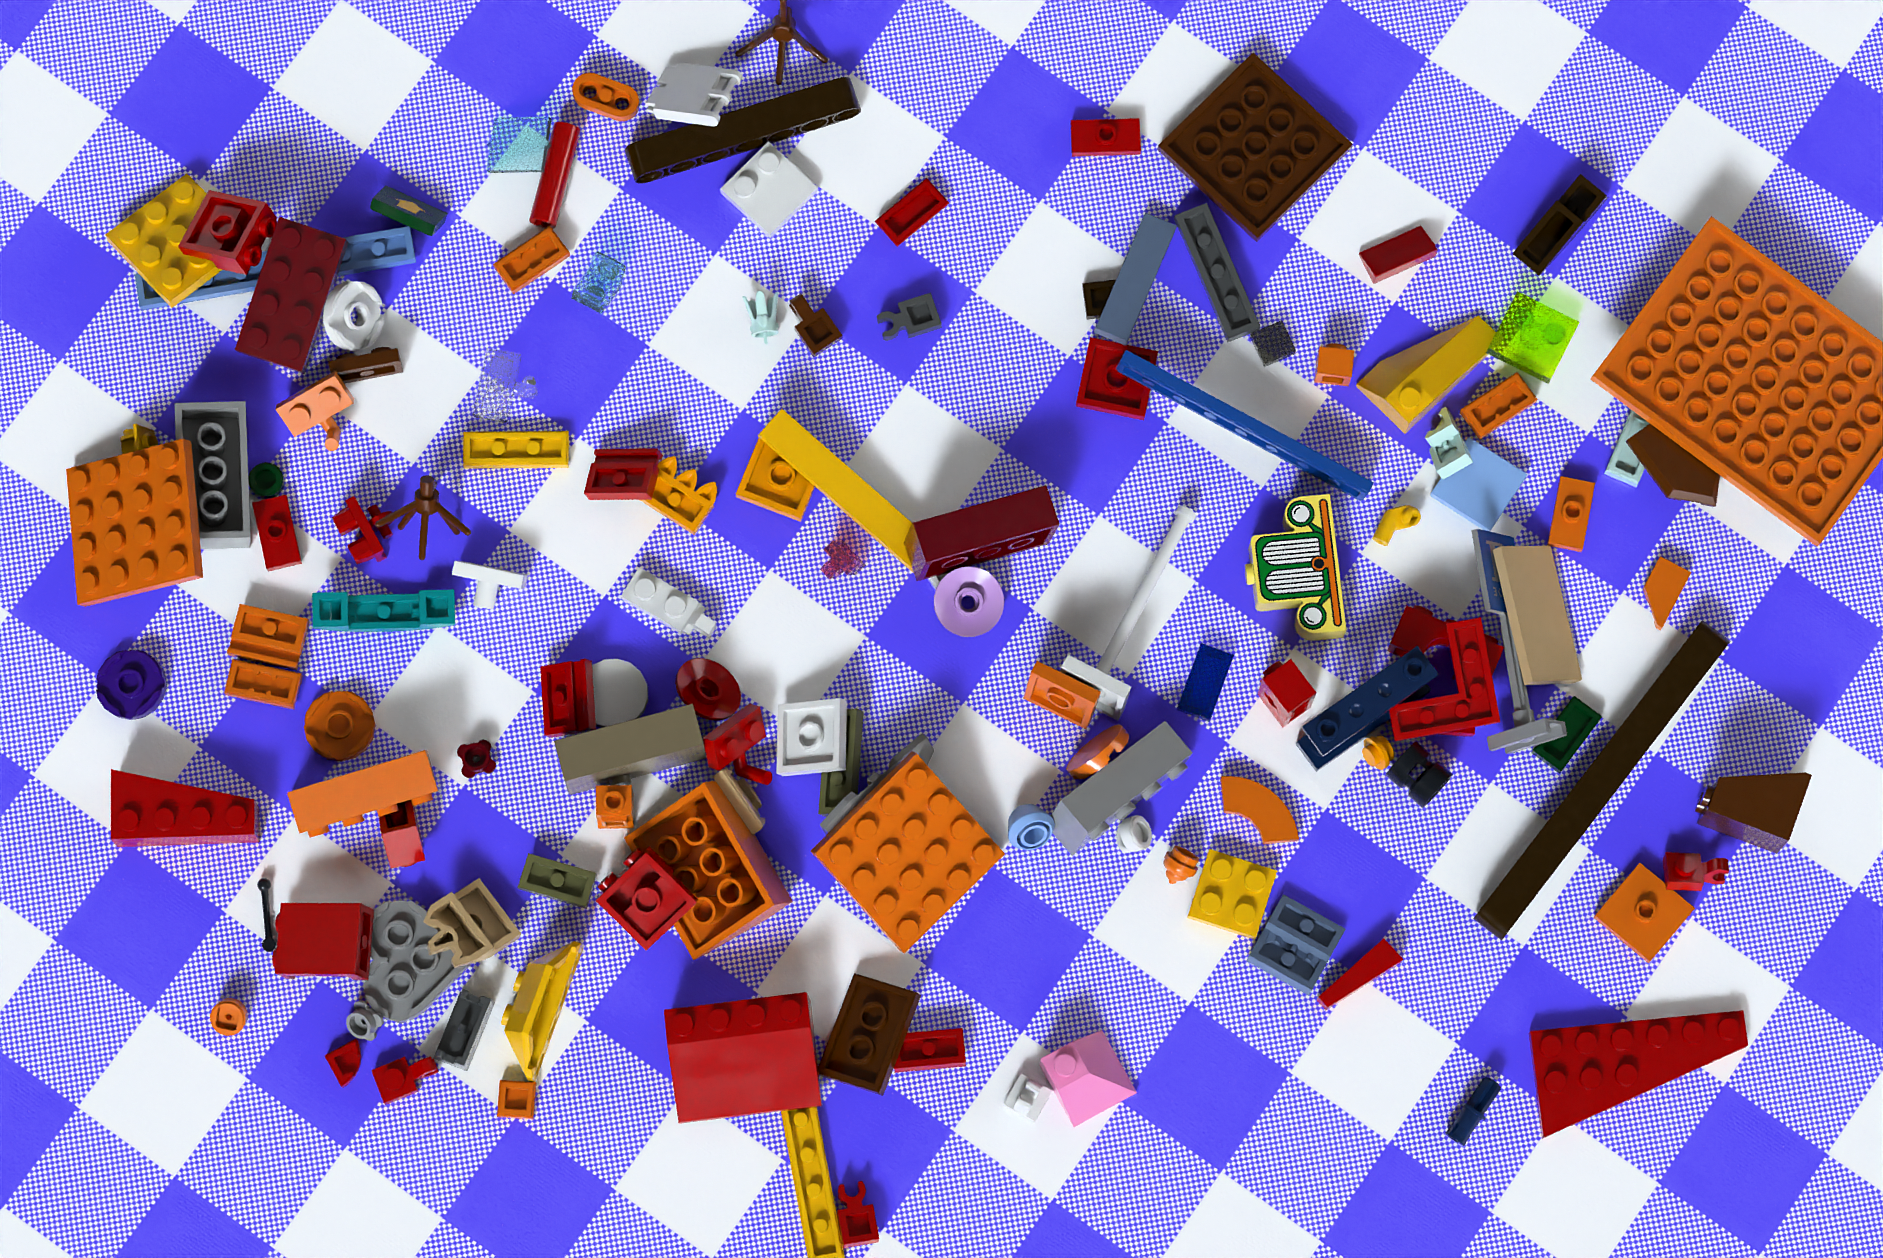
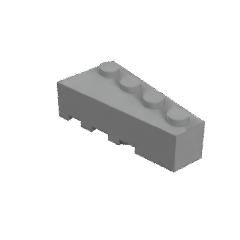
M1166 721L1162 722L1059 801L1050 815L1055 823L1053 834L1073 856L1090 841H1095L1106 833L1110 825L1117 819L1121 821L1136 809L1135 805L1143 798L1146 801L1151 799L1162 789L1160 784L1166 779L1170 778L1171 781H1174L1188 769L1185 763L1193 752Z

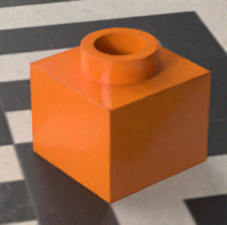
M1337 343L1327 344L1326 347L1320 346L1316 359L1314 383L1349 387L1352 377L1354 350H1348L1345 345Z

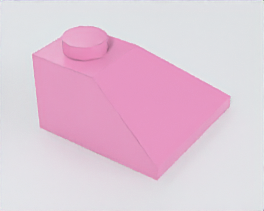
M1102 1030L1072 1041L1040 1059L1039 1066L1073 1127L1137 1094Z

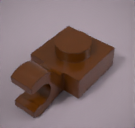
M801 293L789 300L790 309L801 321L794 326V330L813 358L843 338V335L824 308L814 313Z

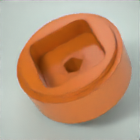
M235 998L220 1000L210 1013L212 1027L218 1033L225 1036L239 1033L248 1020V1012L245 1005Z

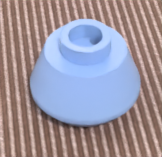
M1034 804L1020 805L1009 816L1008 839L1018 849H1037L1050 839L1055 827L1054 820L1047 812Z

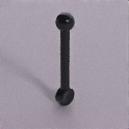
M261 878L257 883V887L261 891L265 931L262 948L266 952H273L277 948V943L272 939L268 894L271 882L267 878Z

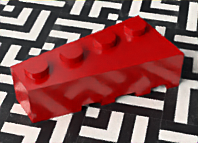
M111 769V840L116 847L260 842V810L254 799Z

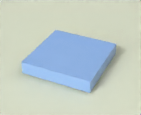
M1468 437L1465 444L1473 463L1444 480L1441 478L1430 496L1482 530L1491 531L1528 474Z

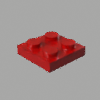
M1090 337L1076 407L1144 421L1150 389L1119 373L1116 368L1126 350L1156 365L1158 351L1131 345L1125 346L1120 343Z

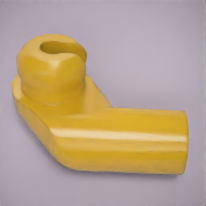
M1410 505L1388 509L1383 514L1372 539L1380 545L1388 546L1396 530L1409 528L1420 522V511Z

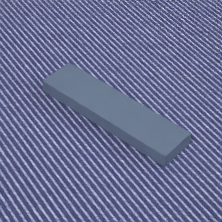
M1145 212L1094 333L1122 345H1127L1177 225Z

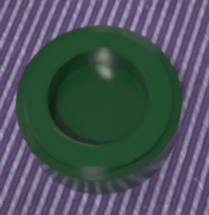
M268 462L260 463L253 467L248 476L252 492L261 499L277 497L284 488V476L275 464Z

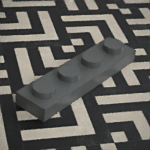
M1207 203L1176 214L1174 221L1227 343L1259 331L1260 324Z

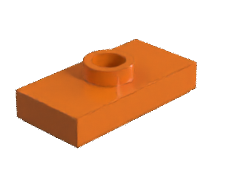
M548 226L493 264V267L514 295L570 257V252L551 226Z
M1516 372L1463 407L1459 413L1478 439L1481 440L1535 404L1538 399L1520 374Z
M1564 476L1560 477L1547 541L1548 546L1582 552L1595 483Z
M232 659L224 694L295 710L303 675L302 673Z

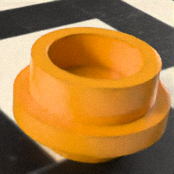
M1382 735L1377 737L1369 736L1364 740L1362 754L1365 761L1370 766H1375L1379 770L1387 768L1390 761L1394 759V751L1389 741Z

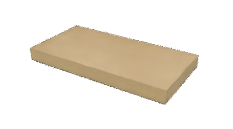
M1500 546L1494 549L1493 554L1524 685L1574 684L1583 680L1551 546Z

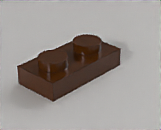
M378 347L371 350V353L356 355L354 353H346L336 357V360L328 361L330 373L336 371L344 384L403 373L398 348Z

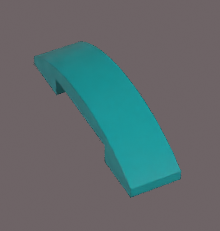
M454 589L419 590V594L348 595V592L312 593L313 629L345 632H393L454 626Z

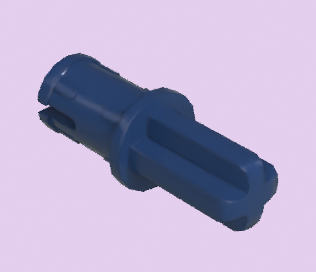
M1483 1078L1467 1103L1462 1102L1461 1106L1463 1108L1445 1134L1455 1142L1465 1146L1481 1120L1485 1121L1486 1117L1484 1114L1500 1092L1501 1086L1491 1078Z

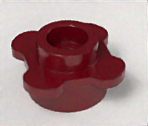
M482 739L478 743L462 744L459 746L457 755L462 759L463 767L461 772L464 777L470 779L478 773L485 772L491 774L494 772L496 763L491 759L490 750L492 746L489 741ZM475 756L480 757V760L478 762L473 761V758Z

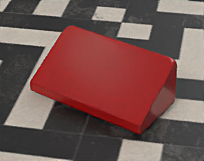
M1420 225L1359 252L1358 255L1372 283L1376 284L1436 257L1438 250Z

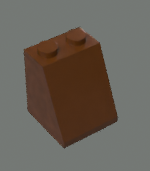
M1802 772L1719 777L1713 786L1707 785L1705 791L1701 792L1695 807V812L1700 813L1697 824L1777 854L1790 840L1812 775Z

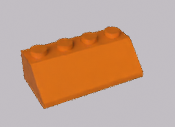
M423 750L289 791L287 795L299 834L307 831L309 838L330 832L328 825L342 821L343 826L347 827L363 822V814L376 810L379 817L399 811L397 804L407 800H411L413 806L433 800L432 793L439 790L428 751Z

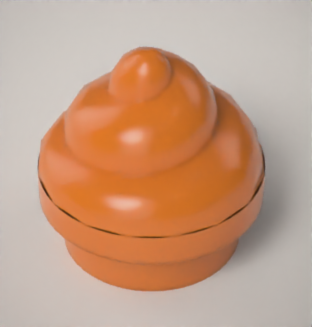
M1174 846L1171 852L1167 851L1164 856L1163 865L1167 869L1166 877L1169 879V883L1175 884L1177 881H1184L1188 877H1193L1198 870L1196 865L1199 858L1180 846Z

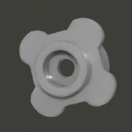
M359 1000L354 1003L355 1010L348 1015L346 1025L354 1037L372 1041L377 1037L376 1030L384 1024V1019L380 1013H376L372 1008L368 1007L365 1001Z

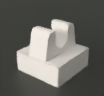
M1021 1073L1003 1106L1035 1124L1052 1094V1090Z

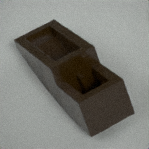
M1580 174L1561 198L1555 201L1512 254L1540 276L1609 197Z

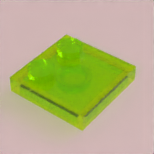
M1517 291L1486 353L1549 384L1580 322Z

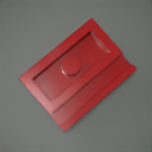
M658 448L594 450L596 457L594 463H591L584 494L589 500H652L659 473L658 462L663 457Z
M584 658L575 662L568 661L541 666L544 736L553 738L582 733V731L596 730L592 661Z

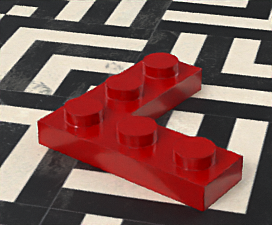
M1481 617L1445 624L1458 694L1407 702L1394 706L1389 710L1394 742L1500 723Z

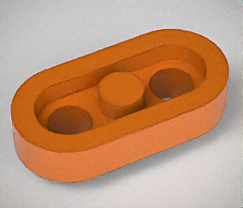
M584 73L578 76L573 83L572 92L574 100L583 109L616 121H628L635 117L639 111V97L631 86L595 73ZM589 89H593L597 92L596 95L592 98H588L584 95V93ZM620 101H626L629 104L625 109H618L616 105Z

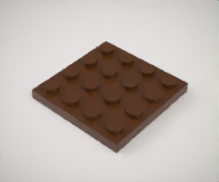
M1252 53L1158 145L1157 150L1251 238L1258 242L1352 149L1353 144L1255 53Z

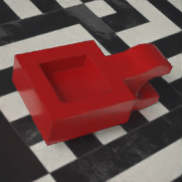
M1665 852L1662 860L1666 890L1701 891L1704 882L1715 885L1724 884V874L1729 873L1728 859L1714 858L1707 862H1701V854Z
M431 1056L421 1059L409 1066L407 1058L402 1057L371 1070L385 1105L419 1092L416 1081L439 1072L435 1060Z

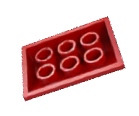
M807 992L664 1010L667 1048L679 1124L822 1106L812 1006Z

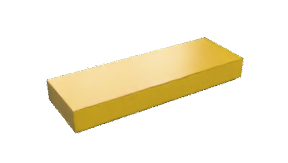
M569 431L463 432L464 469L569 468Z

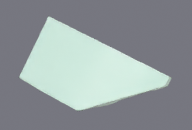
M1447 407L1442 408L1438 415L1441 417V421L1436 429L1428 431L1425 439L1431 446L1429 452L1436 472L1443 480L1473 463L1459 428Z

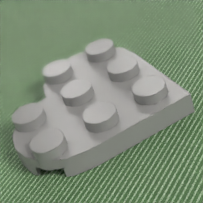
M386 901L374 909L371 958L373 961L370 964L369 980H365L363 985L365 999L373 1011L380 1013L384 1019L399 1024L413 1020L424 1013L471 965L468 964L454 968L451 962L454 954L451 950L429 955L427 949L428 941L439 931L423 922L427 911L413 901Z

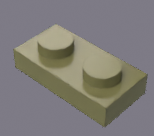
M528 853L518 889L587 909L598 875L592 871Z

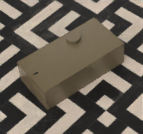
M693 704L554 741L569 795L595 789L596 786L629 785L632 783V778L706 759L704 743Z

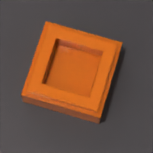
M500 1080L497 1117L534 1120L536 1082Z

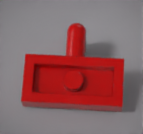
M749 703L703 737L709 768L720 771L733 762L734 771L737 776L764 785L771 783L772 773L748 765L745 754L747 750L766 737L760 706Z

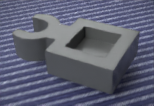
M931 292L899 302L898 309L900 313L895 314L885 311L876 316L878 324L885 321L893 324L891 330L882 332V337L885 341L896 338L902 330H906L908 338H912L942 328Z

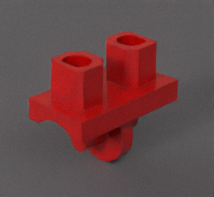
M355 496L345 500L347 507L335 514L332 520L341 536L357 528L360 529L363 537L347 545L356 564L373 558L378 563L386 559L387 556L375 532L379 531L383 539L390 538L393 533L388 525L392 522L379 528L375 526V523L392 513V511L381 513L377 504L372 505L367 509L372 517L368 521Z

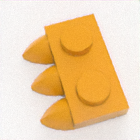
M676 457L665 458L658 463L659 473L652 500L640 501L695 535L714 508L717 496L716 482L704 484L694 491L697 483L696 470L684 471L674 479L677 470Z

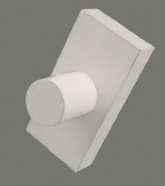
M460 560L454 561L452 575L478 580L473 606L494 610L499 585L524 589L528 577L527 574Z

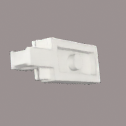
M640 567L621 595L623 601L681 635L685 633L690 636L694 629L710 639L717 628L716 622L703 614L706 608L699 601Z

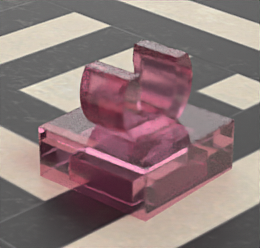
M833 540L823 549L831 559L820 570L829 580L832 578L835 580L843 572L846 575H857L866 566L843 540Z

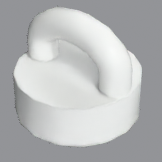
M1134 815L1125 818L1119 824L1116 832V841L1119 849L1124 853L1145 850L1150 846L1152 841L1151 828L1142 816Z

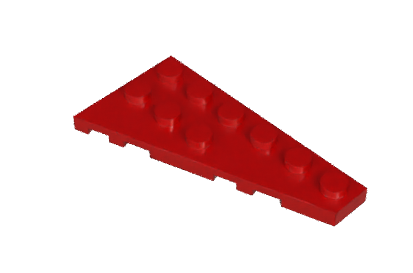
M1744 1010L1530 1031L1528 1034L1542 1139L1547 1138L1565 1128L1578 1124L1585 1119L1607 1111L1667 1082L1678 1079L1687 1073L1746 1048L1748 1040Z

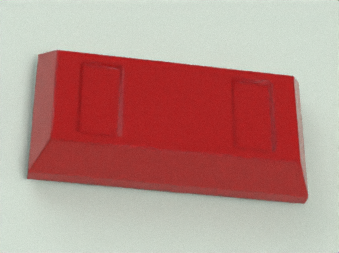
M926 178L874 222L898 247L944 209L949 202Z

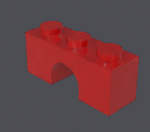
M1406 605L1387 651L1402 657L1416 646L1419 647L1423 654L1430 647L1436 645L1449 648L1445 624L1457 621L1447 619L1444 622L1433 617V612L1425 607L1414 605L1412 608ZM1484 634L1491 673L1493 675L1504 647L1498 645L1499 641L1496 638Z

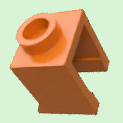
M632 785L596 786L598 829L634 828V793Z

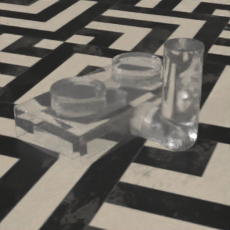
M486 348L472 413L473 417L508 424L514 396L529 399L537 397L538 387L533 376H525L522 383L517 382L522 359L521 354Z

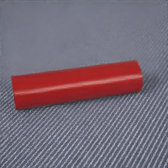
M555 122L553 125L529 218L530 223L542 228L551 226L554 229L557 225L581 131L580 128L573 124Z

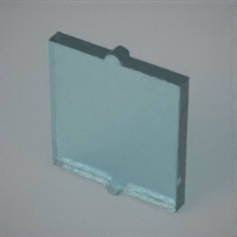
M549 116L495 117L491 141L487 143L490 149L486 171L488 173L544 172L547 149L551 147L549 135L552 119Z

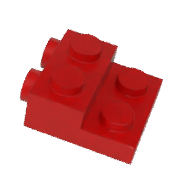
M208 190L178 247L184 255L213 261L218 269L247 275L251 266L255 267L260 263L262 257L261 247L266 238L273 236L277 217L266 202Z
M650 846L643 852L638 847L633 850L623 861L626 868L618 876L613 872L608 874L597 886L601 892L596 898V902L646 951L698 901L673 875L674 870Z

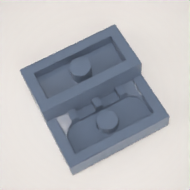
M1283 894L1246 961L1309 996L1346 929Z

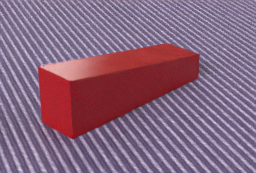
M1383 938L1327 988L1316 1001L1326 1011L1395 968L1404 959Z

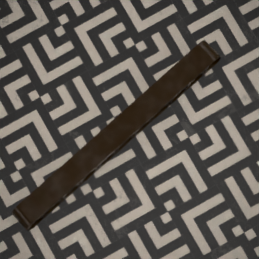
M1703 620L1699 623L1473 919L1501 941L1719 658L1731 642L1729 639Z

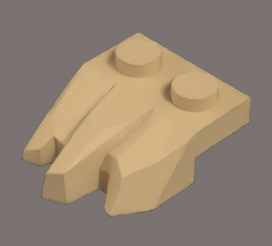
M480 878L455 894L450 892L430 905L423 921L428 926L439 931L428 941L427 949L429 955L451 950L454 954L451 959L454 968L486 960L518 940L521 936V932Z

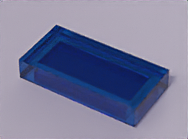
M1201 643L1177 711L1210 722L1234 655Z

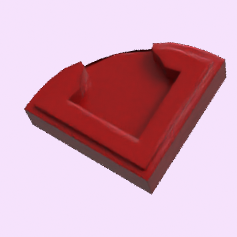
M357 1038L324 1055L342 1088L347 1086L355 1078L361 1065V1048Z

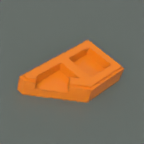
M1661 556L1643 587L1646 601L1649 603L1654 618L1655 627L1660 631L1691 574L1690 571Z

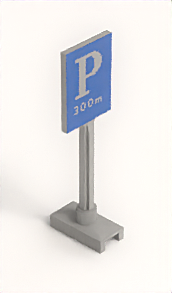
M1474 529L1471 532L1484 609L1486 612L1496 613L1500 617L1501 634L1515 711L1512 713L1514 728L1488 736L1489 751L1505 748L1506 754H1512L1567 736L1566 726L1563 721L1547 718L1535 721L1534 712L1530 709L1527 687L1523 682L1493 550L1500 546H1515L1514 537L1482 529Z

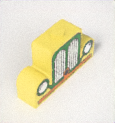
M1330 494L1300 496L1291 500L1285 509L1282 524L1286 532L1252 536L1248 547L1250 564H1245L1246 584L1253 585L1254 602L1257 611L1299 608L1294 626L1301 638L1309 641L1344 638L1346 621Z

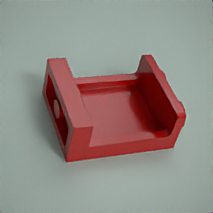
M281 903L280 913L277 914L275 920V928L278 933L277 948L274 949L272 955L275 974L286 979H295L296 976L349 977L353 980H369L374 909L362 903Z

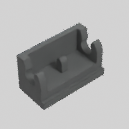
M465 989L460 991L434 1059L468 1071L494 1007L492 999L485 996H475Z

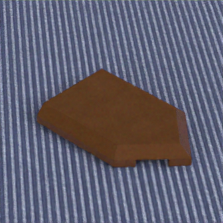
M1647 425L1625 441L1666 498L1679 501L1686 500L1701 503V505L1716 507L1720 475L1653 425Z

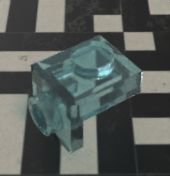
M596 251L592 256L590 268L574 288L571 299L602 314L620 290L626 266L616 259Z

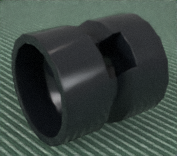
M1415 741L1392 765L1386 776L1399 788L1407 787L1409 789L1408 796L1423 809L1447 784L1453 773L1439 761L1432 763L1430 761L1431 754ZM1419 764L1425 770L1416 780H1413L1409 774Z

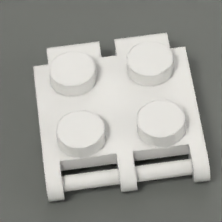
M678 62L676 67L666 66L657 82V85L660 86L654 87L645 103L648 106L646 110L654 113L656 119L717 126L720 121V111L724 105L729 104L732 98L730 93L734 86L741 82L743 75L740 71L734 69Z

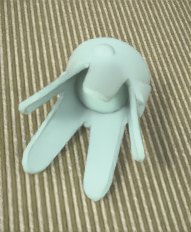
M757 291L756 302L754 300L748 301L746 296H742L751 319V336L764 338V343L767 345V337L779 333V324L776 323L778 292H775L774 296L768 300L767 307L762 291Z

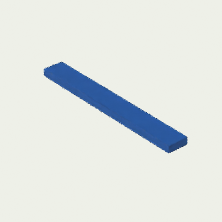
M1128 350L1125 351L1116 368L1119 373L1359 501L1364 500L1374 484L1373 481Z

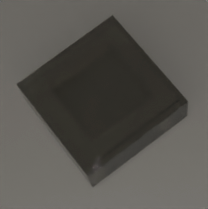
M1282 320L1250 333V339L1263 367L1296 354V349Z

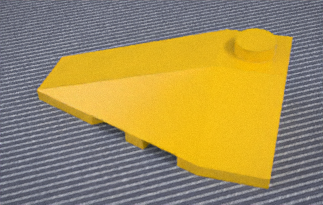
M1478 315L1380 361L1356 384V387L1406 434L1485 359L1503 339Z

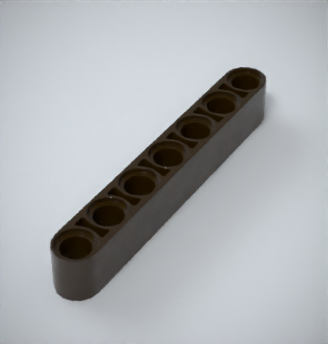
M841 77L719 115L720 121L717 126L690 124L628 145L624 151L634 181L638 184H643L763 147L768 141L772 144L851 119L861 113V107L851 79L849 77Z

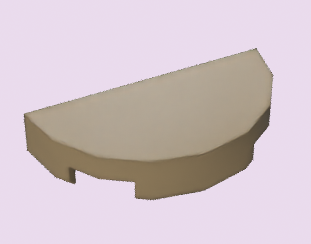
M729 769L721 770L712 777L752 835L760 831L765 824V818H760L758 812L762 804L744 778L736 780L732 776V770Z

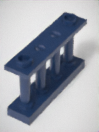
M1416 646L1302 726L1306 735L1296 741V746L1315 772H1318L1389 722V710L1394 706L1419 701L1429 694L1431 689L1427 683L1439 674L1419 647Z

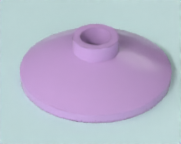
M961 567L949 572L941 579L934 594V610L938 620L948 631L962 637H976L990 631L1001 618L1004 609V595L1000 584L990 573L977 567ZM964 596L973 598V608L965 609L962 606L961 600Z

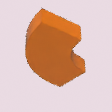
M1220 776L1224 813L1236 814L1249 820L1259 831L1263 845L1299 841L1298 830L1290 811L1274 792L1250 779L1236 776Z

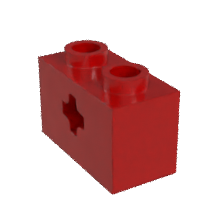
M1292 659L1284 664L1277 661L1263 672L1264 677L1260 680L1261 685L1257 695L1282 728L1311 708L1317 692Z

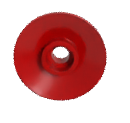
M694 658L688 660L679 668L675 679L677 693L685 705L693 704L696 715L708 720L719 721L731 717L737 711L741 702L740 688L734 676L724 666L710 659Z

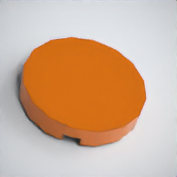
M331 691L322 694L312 702L305 714L304 720L305 735L308 743L317 754L327 760L342 762L354 759L367 750L374 738L376 724L371 708L363 698L350 691Z
M1117 724L1109 727L1086 743L1071 758L1066 770L1075 780L1086 779L1109 763L1108 761L1111 760L1109 756L1113 753L1114 749L1117 753L1123 750L1128 743L1129 734L1122 725Z

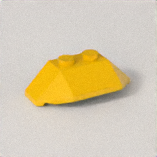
M573 941L528 963L525 972L520 970L513 987V991L518 992L513 1005L507 1004L503 1013L501 1025L505 1026L504 1032L529 1082H536L583 952L582 944Z

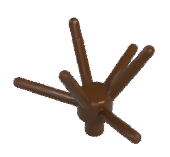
M780 0L778 15L773 18L772 26L735 52V55L740 57L773 37V39L779 42L776 68L777 85H781L783 81L786 42L792 39L797 41L805 51L810 52L822 63L828 62V58L804 39L795 29L796 21L792 17V9L787 6V0Z
M430 475L420 478V488L415 491V501L390 513L375 523V526L379 528L405 515L398 524V529L403 530L416 512L421 514L418 556L421 561L426 557L429 515L438 512L455 535H459L460 531L467 536L471 534V530L440 504L439 492L436 490L438 484Z

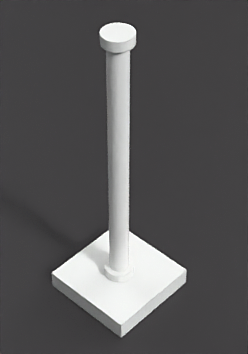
M1180 505L1175 511L1177 517L1097 667L1094 668L1070 655H1067L1061 666L1060 672L1100 691L1101 694L1096 710L1116 720H1119L1125 709L1131 686L1108 674L1189 523L1194 522L1197 516L1193 510Z

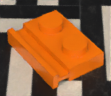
M239 604L227 654L233 657L298 670V662L302 654L310 621L303 617Z

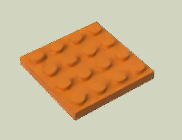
M179 439L66 469L77 605L91 606L203 578L191 441Z
M913 751L810 851L897 949L904 954L1005 855L920 756Z

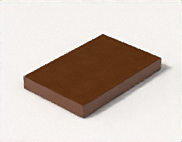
M854 973L818 1066L819 1076L883 1096L921 995L915 991Z

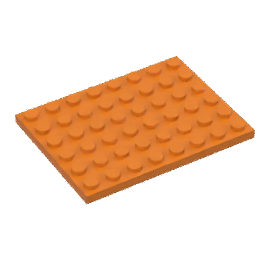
M1712 216L1590 378V380L1816 547L1822 543L1883 458V342Z

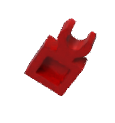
M858 1181V1194L853 1197L845 1193L844 1184H839L838 1198L846 1206V1209L837 1210L843 1248L879 1243L880 1238L873 1204L862 1205L866 1193L863 1181Z

